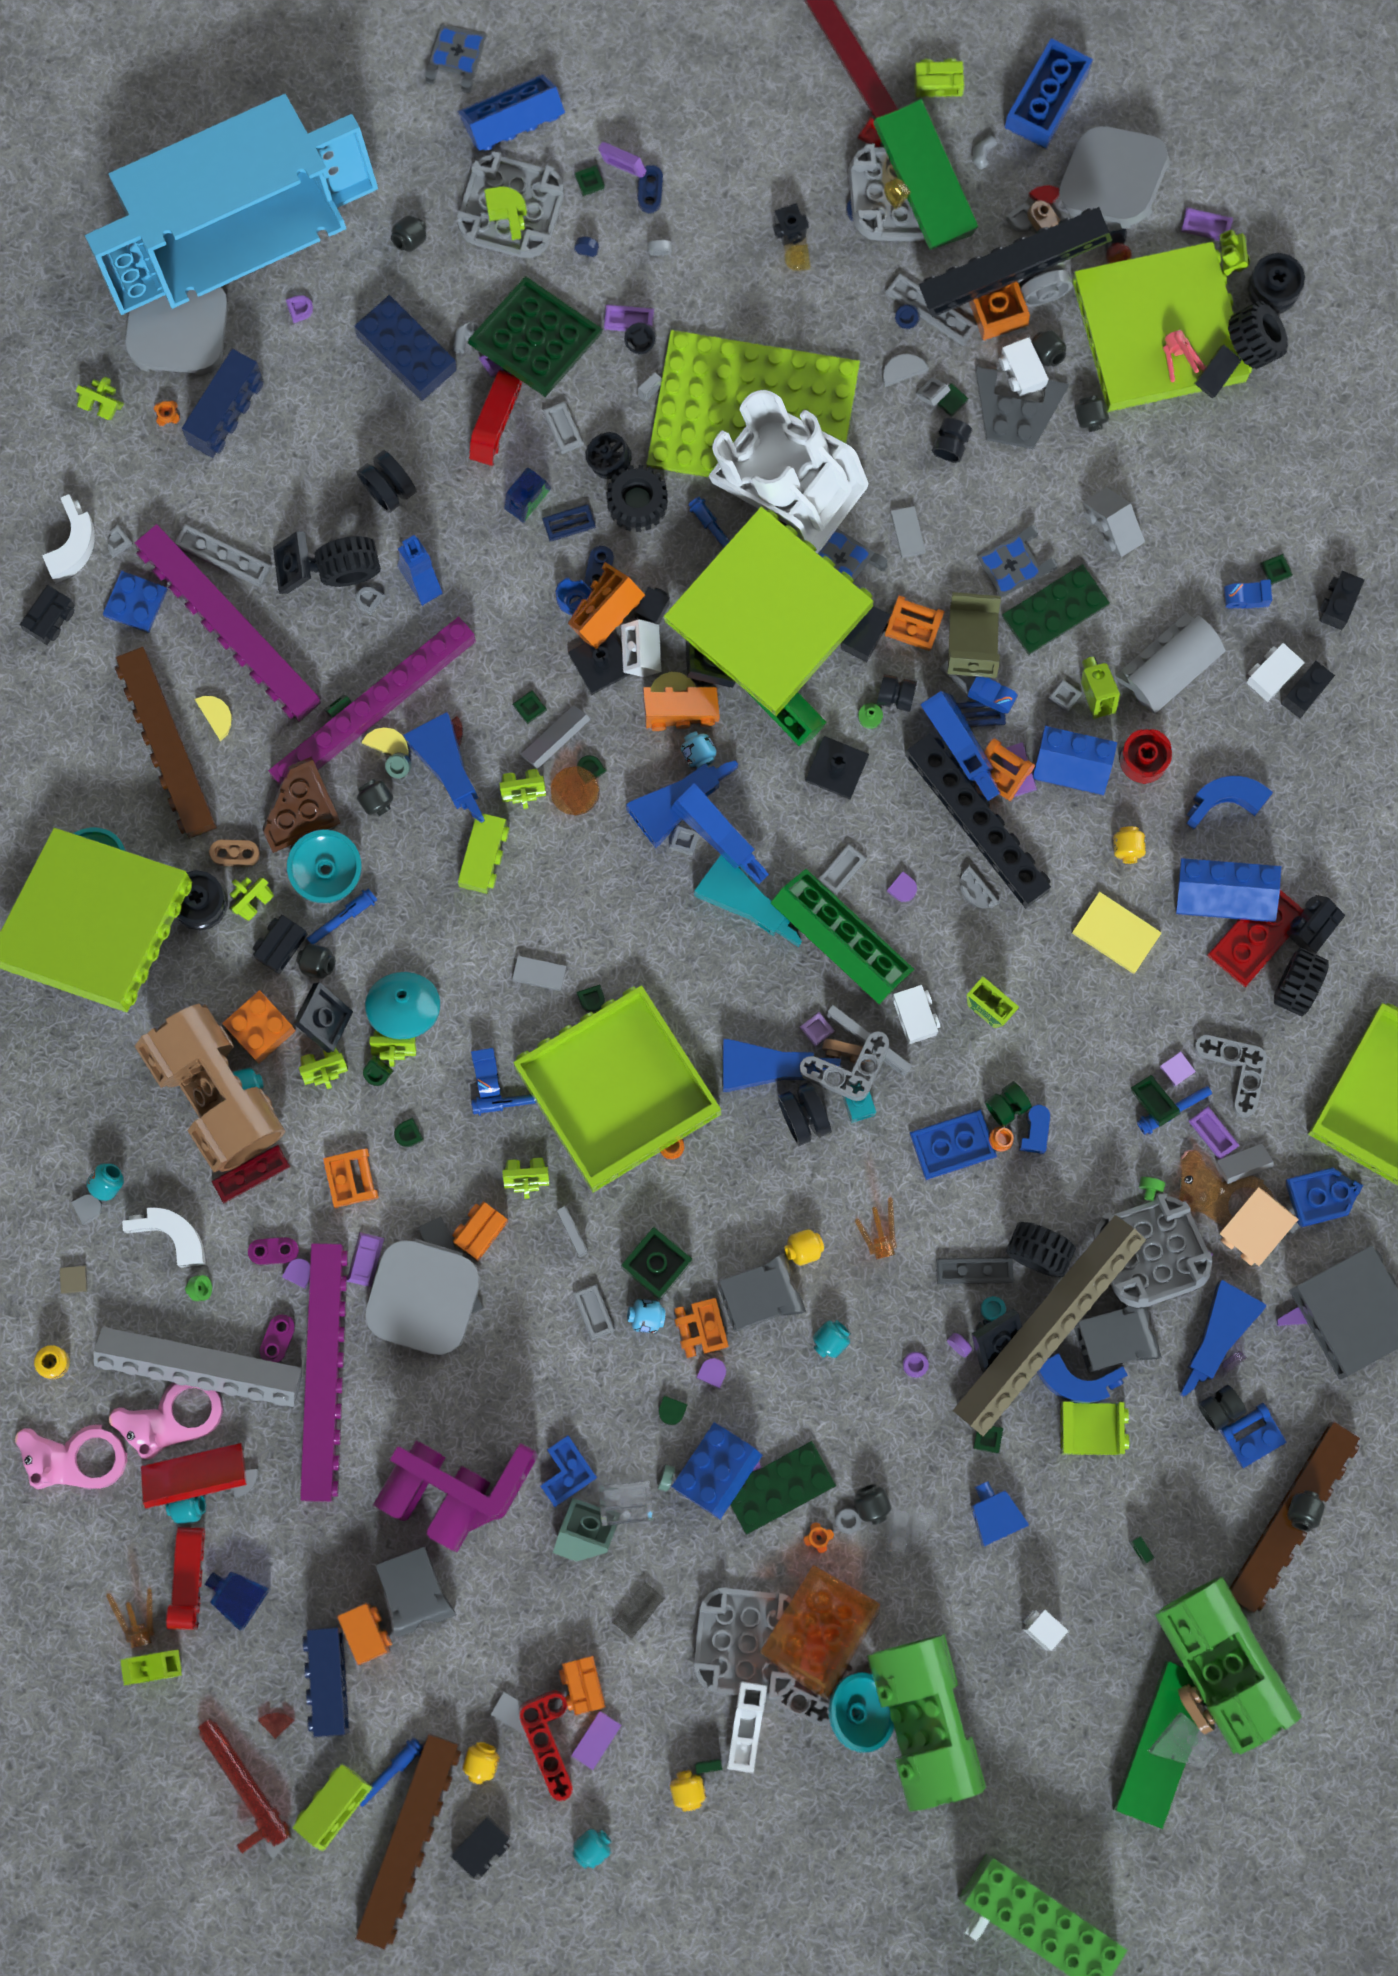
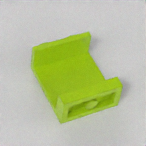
M1061 1402V1454H1125V1449H1129V1434H1125V1424L1129 1422V1410L1124 1408V1402L1116 1404Z

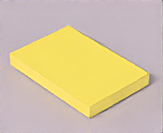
M1101 892L1098 893L1072 932V934L1133 974H1135L1162 933Z

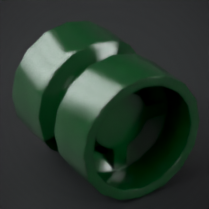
M1014 1081L1002 1088V1094L995 1093L984 1101L988 1111L1002 1127L1015 1120V1114L1022 1115L1032 1108L1029 1098Z

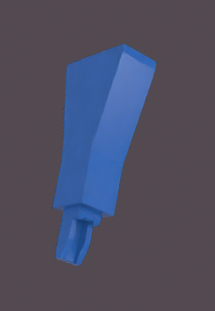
M413 535L402 542L403 546L398 548L400 558L397 567L423 606L443 593L432 567L430 556L418 537L416 538Z
M940 691L920 704L954 754L968 779L976 781L988 801L1001 794L990 773L993 767L976 740L954 697L951 694Z
M446 712L404 734L412 751L445 786L456 809L462 807L465 810L468 808L475 819L481 823L484 822L485 819L475 801L479 797L465 772L455 728L448 713Z
M736 761L727 762L717 769L714 766L708 768L704 764L681 781L630 801L626 804V810L652 845L657 848L683 820L671 809L675 801L693 783L706 796H709L719 788V781L738 768V763Z
M695 783L675 801L671 809L714 847L735 869L740 866L758 885L769 875L752 854L755 849L738 833Z
M723 1039V1092H731L781 1080H806L801 1075L800 1064L804 1058L814 1057V1052H781L735 1040ZM819 1058L836 1066L841 1064V1059ZM813 1063L811 1066H805L808 1074H811L812 1071L820 1072L816 1070Z
M1223 1280L1217 1283L1202 1340L1187 1367L1191 1369V1372L1179 1395L1186 1396L1196 1387L1198 1381L1202 1382L1206 1378L1208 1380L1213 1379L1227 1351L1264 1311L1267 1306L1266 1304Z

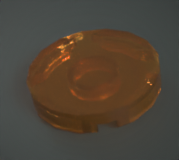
M573 766L564 768L556 774L551 783L552 802L565 814L575 816L586 814L594 808L599 799L600 788L598 780L592 772L583 767Z

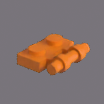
M716 1298L691 1304L693 1310L691 1315L686 1316L684 1306L674 1309L676 1319H674L675 1325L679 1327L682 1341H680L681 1348L685 1350L687 1358L697 1356L694 1346L700 1344L704 1354L729 1348ZM696 1322L699 1336L692 1338L688 1324Z

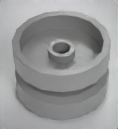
M1064 262L1017 281L1019 287H1021L1020 290L1026 306L1034 307L1055 301L1071 290L1073 284L1068 271H1064L1066 267Z

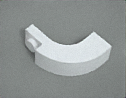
M70 494L61 497L71 522L70 536L62 547L42 555L55 584L76 574L86 564L94 547L95 531L92 519L88 512L83 513L78 500L73 502Z
M147 1208L148 1218H144V1215L129 1216V1220L122 1221L125 1233L162 1231L167 1233L174 1241L177 1265L180 1268L206 1265L204 1247L200 1236L193 1226L180 1215L167 1209Z
M745 1682L740 1684L727 1769L749 1773L754 1772L767 1686Z

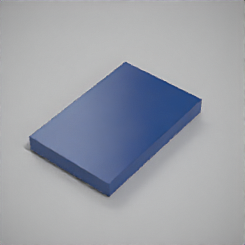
M981 1109L909 1133L925 1181L997 1157L995 1149L989 1143V1132Z

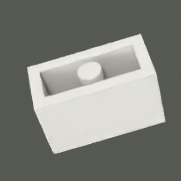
M1029 337L1002 348L999 362L1003 371L1007 370L1011 377L1009 378V384L1013 392L1017 391L1019 397L1046 387L1048 377Z
M639 619L621 625L623 672L641 677L661 672L659 625Z
M1284 643L1278 649L1273 646L1264 656L1267 660L1262 665L1257 663L1248 672L1250 678L1246 683L1267 702L1280 691L1305 663Z
M922 985L893 994L892 1000L908 1045L937 1035V1028H940V1022L936 1013L932 1014L929 1007L932 1004V1000L928 990L924 991Z
M1046 1610L1032 1611L1023 1621L1026 1626L1022 1630L1047 1651H1052L1068 1632Z

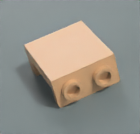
M1257 1186L1248 1200L1227 1225L1221 1229L1219 1234L1223 1237L1220 1240L1231 1250L1234 1247L1242 1252L1240 1257L1252 1266L1256 1263L1260 1266L1298 1221V1218L1261 1187Z

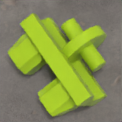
M1233 229L1220 234L1223 271L1226 276L1231 274L1233 270L1241 272L1246 269L1250 264V258L1247 254L1246 237L1244 234L1236 235Z
M106 376L101 381L95 379L92 381L91 386L98 388L97 391L80 385L77 386L75 391L80 393L77 407L91 411L94 402L98 401L101 405L97 415L107 420H111L116 410H121L124 403L106 395L107 393L111 395L116 393V389L110 386L111 379Z
M538 769L527 770L525 772L526 779L516 780V775L512 772L503 774L502 783H499L502 803L510 801L513 804L523 803V809H528V801L537 800V797L546 796L544 778L540 776Z
M248 877L241 883L234 879L231 883L236 888L229 895L233 899L240 893L243 895L229 910L250 921L258 911L249 902L256 896L265 905L274 897V894L267 886L268 882L264 878L260 877L248 890L246 887L252 882Z
M375 1030L373 1036H370L371 1055L380 1056V1060H389L390 1067H395L396 1060H405V1056H416L415 1037L410 1039H394L382 1035L377 1030Z
M335 1048L334 1052L327 1053L323 1051L325 1058L318 1061L315 1060L313 1054L301 1056V1067L298 1068L305 1085L315 1083V1086L325 1083L327 1089L332 1088L330 1081L339 1078L338 1074L348 1071L342 1053H339L337 1048Z
M543 1158L531 1159L530 1168L521 1169L520 1161L517 1159L506 1161L505 1170H502L504 1189L514 1188V1193L524 1192V1198L530 1199V1191H539V1186H549L548 1167H545Z

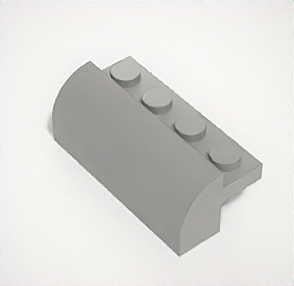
M1185 613L1115 676L1121 684L1134 691L1138 702L1143 707L1156 714L1226 650L1218 634L1200 616L1193 618Z

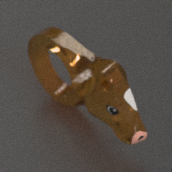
M1186 1150L1181 1155L1182 1173L1178 1199L1182 1202L1186 1201L1191 1208L1190 1211L1200 1212L1208 1216L1223 1228L1232 1219L1228 1202L1236 1190L1241 1188L1255 1190L1259 1186L1273 1197L1271 1190L1263 1184L1264 1180L1248 1176L1227 1184L1226 1181L1222 1182L1204 1163L1198 1151Z

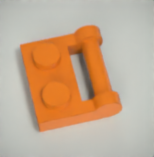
M899 595L885 636L931 652L945 611L927 608L905 600L906 597ZM903 609L934 620L933 624L901 614V610Z
M994 738L984 750V754L993 767L990 773L1001 793L999 795L1011 802L1026 777L1033 771L1035 764L1015 755L1003 747L999 740ZM996 753L1020 770L1014 775L991 759L992 756Z
M360 1149L323 1158L334 1208L379 1198L378 1191L374 1189L367 1158L369 1157L368 1149ZM358 1160L365 1191L363 1193L357 1194L350 1161Z

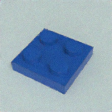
M121 571L103 616L149 633L168 589L162 585Z

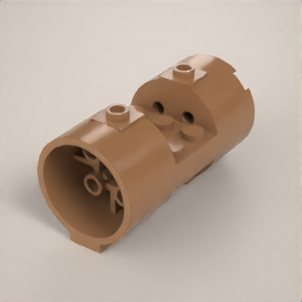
M200 1004L187 1007L165 1019L167 1022L163 1023L158 1028V1031L156 1028H153L147 1034L140 1037L135 1048L160 1088L180 1086L199 1116V1119L195 1120L187 1131L214 1173L219 1170L221 1172L228 1171L242 1165L271 1147L284 1135L285 1129L273 1112L274 1109L270 1098L258 1087L243 1091L240 1079L234 1076L230 1070L226 1057L234 1048L232 1039L223 1030L222 1026L218 1025L206 1004L202 1007Z

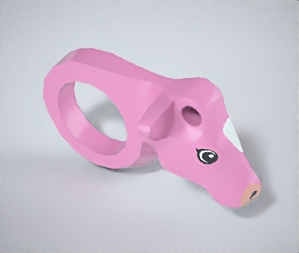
M173 1382L164 1392L158 1410L129 1411L124 1408H116L109 1415V1423L125 1437L142 1459L150 1460L168 1446L197 1440L210 1434L220 1423L223 1414V1401L219 1392L203 1390L208 1394L212 1403L210 1417L204 1424L196 1428L184 1427L176 1421L173 1415L175 1398L180 1392L188 1388L198 1387L178 1385Z
M90 1425L82 1428L65 1443V1446L50 1439L40 1437L34 1430L29 1428L21 1429L15 1437V1443L21 1451L29 1483L36 1489H42L54 1484H65L86 1489L105 1488L120 1478L127 1464V1453L122 1442L112 1432L103 1430L102 1425ZM92 1438L106 1439L115 1451L113 1468L108 1474L100 1478L85 1476L77 1465L79 1448L85 1441Z

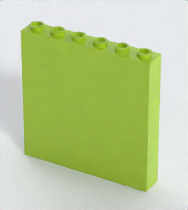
M1213 242L1074 272L1072 282L1107 412L1202 391L1194 383L1203 371L1197 365L1199 372L1195 373L1184 353L1179 356L1171 353L1175 381H1170L1166 354L1163 347L1167 345L1165 337L1174 331H1183L1185 338H1188L1191 347L1205 367L1222 345H1225L1238 356L1231 342L1228 330V322L1233 315V298L1231 293H1227L1225 286L1227 285V277L1220 268L1221 255L1218 249L1215 250ZM1242 360L1224 386L1246 382L1252 372V368Z
M760 507L664 615L665 623L777 716L873 607V600L871 599L873 596L864 587L859 589L853 584L854 580L849 574L844 571L840 573L834 568L835 564L827 556L822 558L815 552L817 549L808 540L803 542L798 538V533L793 527L788 524L784 526L779 522L780 518L771 509L766 511L763 507Z
M53 828L0 931V969L128 1013L130 1007L137 1000V992L141 984L145 983L148 978V970L152 962L156 961L159 956V948L163 940L169 936L170 926L174 918L179 915L185 896L191 891L192 881L184 870Z
M642 985L638 988L633 986L623 992V997L616 1001L614 999L607 1001L598 1012L585 1014L580 1018L581 1022L573 1027L568 1025L558 1032V1036L553 1039L546 1038L537 1044L538 1048L531 1052L528 1050L522 1052L516 1057V1061L513 1062L518 1075L592 1193L721 1115V1108Z
M1382 1003L1373 1014L1308 1135L1398 1185V1008L1390 1003H1386V1005Z

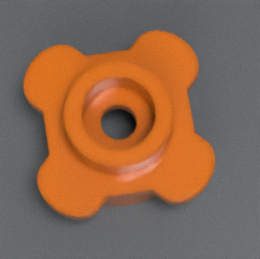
M163 401L154 406V411L158 417L156 422L159 426H164L166 423L172 422L176 424L179 422L180 416L176 411L178 405L175 401Z
M815 1522L810 1526L811 1531L809 1535L804 1537V1543L806 1546L815 1547L819 1553H824L827 1550L829 1540L833 1539L834 1533L830 1529L822 1528L819 1523ZM817 1535L821 1536V1540L816 1539Z

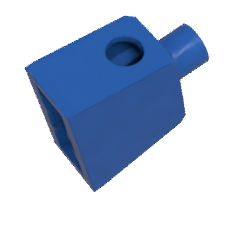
M989 1481L975 1487L981 1502L972 1505L971 1508L982 1546L991 1544L1029 1526L1006 1491L995 1495Z

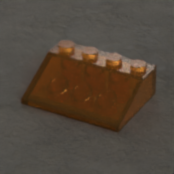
M813 1565L760 1653L803 1686L828 1699L880 1611V1603Z

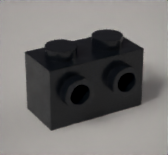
M1343 570L1338 578L1333 576L1328 590L1331 591L1329 599L1324 598L1319 609L1322 612L1320 622L1343 630L1349 620L1365 579Z

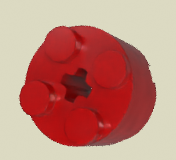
M1141 729L1133 732L1127 738L1120 752L1119 763L1124 774L1131 780L1142 784L1154 782L1162 777L1172 760V747L1169 739L1162 732L1155 729ZM1146 753L1149 754V758L1145 759L1144 757H1142V755H1145Z

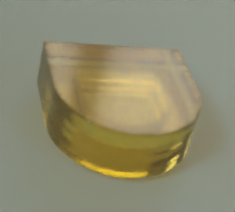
M893 179L887 182L884 187L885 196L895 209L901 207L911 193L900 179Z
M807 244L792 246L786 251L785 263L789 269L794 271L810 270Z

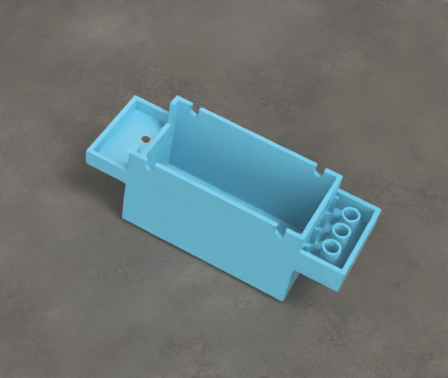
M283 94L108 173L126 217L86 234L85 237L121 315L164 295L173 309L189 301L187 296L189 290H195L199 297L319 242L320 238L317 233L320 230H325L329 237L345 230L344 220L337 208L377 190L378 186L360 127L352 114L307 133L286 94Z

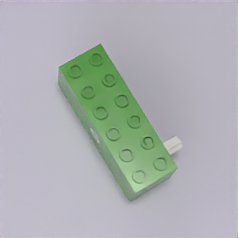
M987 1853L958 1897L965 1905L976 1911V1914L964 1931L971 1938L978 1941L988 1923L992 1922L1069 1976H1112L1128 1951Z

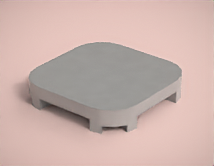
M1112 127L1090 129L1078 141L1061 182L1059 193L1063 206L1070 216L1073 217L1081 215L1088 208L1100 207L1104 220L1120 223L1122 228H1131V225L1139 223L1144 218L1148 220L1152 214L1151 206L1165 171L1170 169L1171 162L1166 145L1161 139L1152 135Z
M874 143L865 145L854 156L849 165L848 173L852 216L855 227L863 236L872 240L925 241L885 148H875Z
M492 152V155L485 156L479 161L475 160L457 216L458 227L463 238L473 245L521 258H532L542 254L551 242L564 198V184L561 177L555 172V168L546 165V168L501 157V152ZM509 187L521 194L526 203L527 215L523 216L525 229L521 230V239L512 240L508 218L489 221L484 189Z
M222 287L199 297L195 290H189L187 292L189 301L173 309L164 295L129 311L126 350L131 361L140 370L148 372L150 370L196 373L197 376H202L214 370L221 364L224 356L223 347L227 312L229 310L228 300Z
M1167 1194L1157 1195V1200L1111 1215V1212H1108L1102 1216L1101 1221L1096 1226L1094 1240L1110 1220L1117 1215L1146 1239L1139 1251L1135 1253L1124 1269L1111 1282L1115 1294L1126 1305L1136 1308L1151 1306L1194 1291L1203 1286L1210 1278L1212 1269L1211 1252H1208L1190 1213L1191 1208L1186 1201L1182 1202L1177 1198L1168 1197Z
M402 1240L393 1243L385 1250L381 1258L368 1300L365 1316L368 1328L374 1335L383 1340L430 1354L445 1355L453 1352L462 1345L466 1338V1330L478 1290L481 1288L479 1270L472 1260L458 1254L414 1241Z
M728 1587L718 1588L709 1593L702 1601L698 1620L694 1672L699 1684L706 1690L717 1694L738 1696L741 1682L767 1686L765 1699L780 1698L787 1694L795 1684L798 1671L803 1621L802 1612L797 1603L788 1595L781 1593L730 1589Z

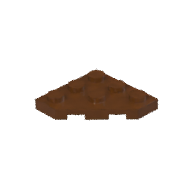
M312 757L288 766L262 830L273 853L295 844L301 837L310 832L327 830L341 824Z

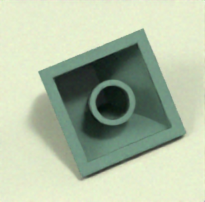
M573 1498L559 1531L553 1553L576 1562L607 1553L621 1515Z

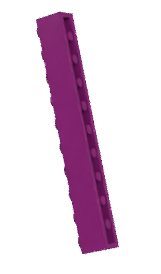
M157 524L135 542L138 549L136 552L137 556L145 564L147 562L152 564L154 567L152 571L160 581L167 580L170 584L168 589L176 598L181 596L186 601L184 606L193 616L197 613L203 619L200 621L203 627L209 633L214 631L219 636L216 639L225 650L230 648L235 653L232 656L241 667L246 665L251 670L249 673L250 677L258 685L262 682L267 687L265 692L274 702L279 700L284 706L281 709L289 719L295 717L300 722L321 704L318 695Z
M458 616L268 771L272 779L280 787L288 766L312 757L317 770H319L476 642L475 634Z
M311 1244L300 1501L334 1502V1497H338L339 1481H334L335 1471L340 1469V1455L335 1454L336 1445L341 1443V1429H337V1419L342 1418V1404H338V1393H343V1378H339V1368L344 1367V1352H340V1342H345V1327H341V1317H346V1301H342V1291H347V1276H343V1266H348V1251H344L342 1244Z

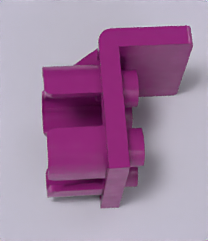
M415 1440L409 1452L399 1446L395 1449L390 1461L396 1465L373 1506L394 1518L407 1521L429 1484L447 1493V1496L430 1524L427 1535L432 1540L458 1553L470 1531L493 1520L501 1519L506 1515L538 1455L534 1450L520 1443L490 1497H487L484 1494L491 1484L488 1480L462 1465L455 1477L446 1474L440 1470L446 1457Z

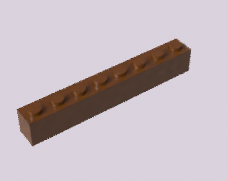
M144 647L117 656L118 665L114 666L119 679H124L127 687L123 688L128 702H134L136 709L132 710L137 724L142 722L145 731L141 732L146 746L151 745L154 752L150 754L155 768L160 767L163 775L158 777L163 789H169L171 797L167 798L172 812L177 811L180 819L176 820L181 834L186 833L188 838L191 839L216 829V824Z
M1336 1422L1328 1424L1229 1588L1238 1605L1249 1613H1255L1256 1610L1260 1612L1268 1600L1265 1597L1270 1588L1273 1590L1281 1579V1576L1278 1575L1283 1566L1285 1568L1288 1567L1294 1557V1554L1291 1553L1296 1544L1300 1546L1307 1536V1532L1293 1527L1292 1522L1287 1516L1293 1496L1298 1493H1304V1491H1312L1319 1495L1321 1501L1327 1502L1334 1489L1331 1486L1335 1479L1339 1481L1347 1469L1344 1464L1348 1458L1352 1459L1359 1450L1360 1446L1357 1443L1360 1438Z
M433 1734L428 1735L355 1939L384 1950L388 1944L393 1945L398 1933V1929L394 1928L397 1918H403L407 1904L403 1903L406 1892L412 1893L417 1879L412 1877L415 1867L421 1868L426 1854L421 1850L425 1841L430 1842L435 1827L430 1826L434 1816L439 1817L444 1804L443 1801H440L443 1790L448 1792L453 1779L449 1775L452 1765L457 1767L462 1751L458 1750L459 1744Z

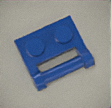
M1264 1403L1256 1406V1410L1220 1429L1221 1434L1242 1468L1287 1443ZM1259 1419H1263L1266 1425L1239 1441L1235 1440L1234 1434Z

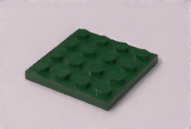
M525 276L470 336L468 344L546 398L599 338L603 329Z

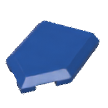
M1333 1167L1286 1179V1188L1295 1216L1298 1218L1297 1222L1301 1228L1348 1216L1363 1185L1356 1180L1349 1179Z

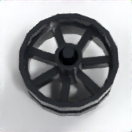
M605 432L591 440L587 446L585 457L588 465L597 476L603 479H612L614 474L619 475L620 469L624 468L625 471L628 469L632 460V451L620 435L613 432ZM623 445V452H617ZM596 453L601 455L594 459ZM602 463L601 468H596V467H594V466H596V465Z

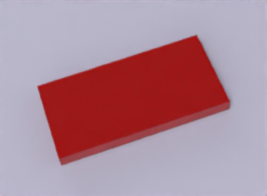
M1280 890L1276 922L1239 919L1207 956L1243 987H1246L1289 938L1286 933L1291 928V921L1301 915L1304 909Z
M238 1443L141 1466L142 1496L145 1509L247 1485L242 1444Z

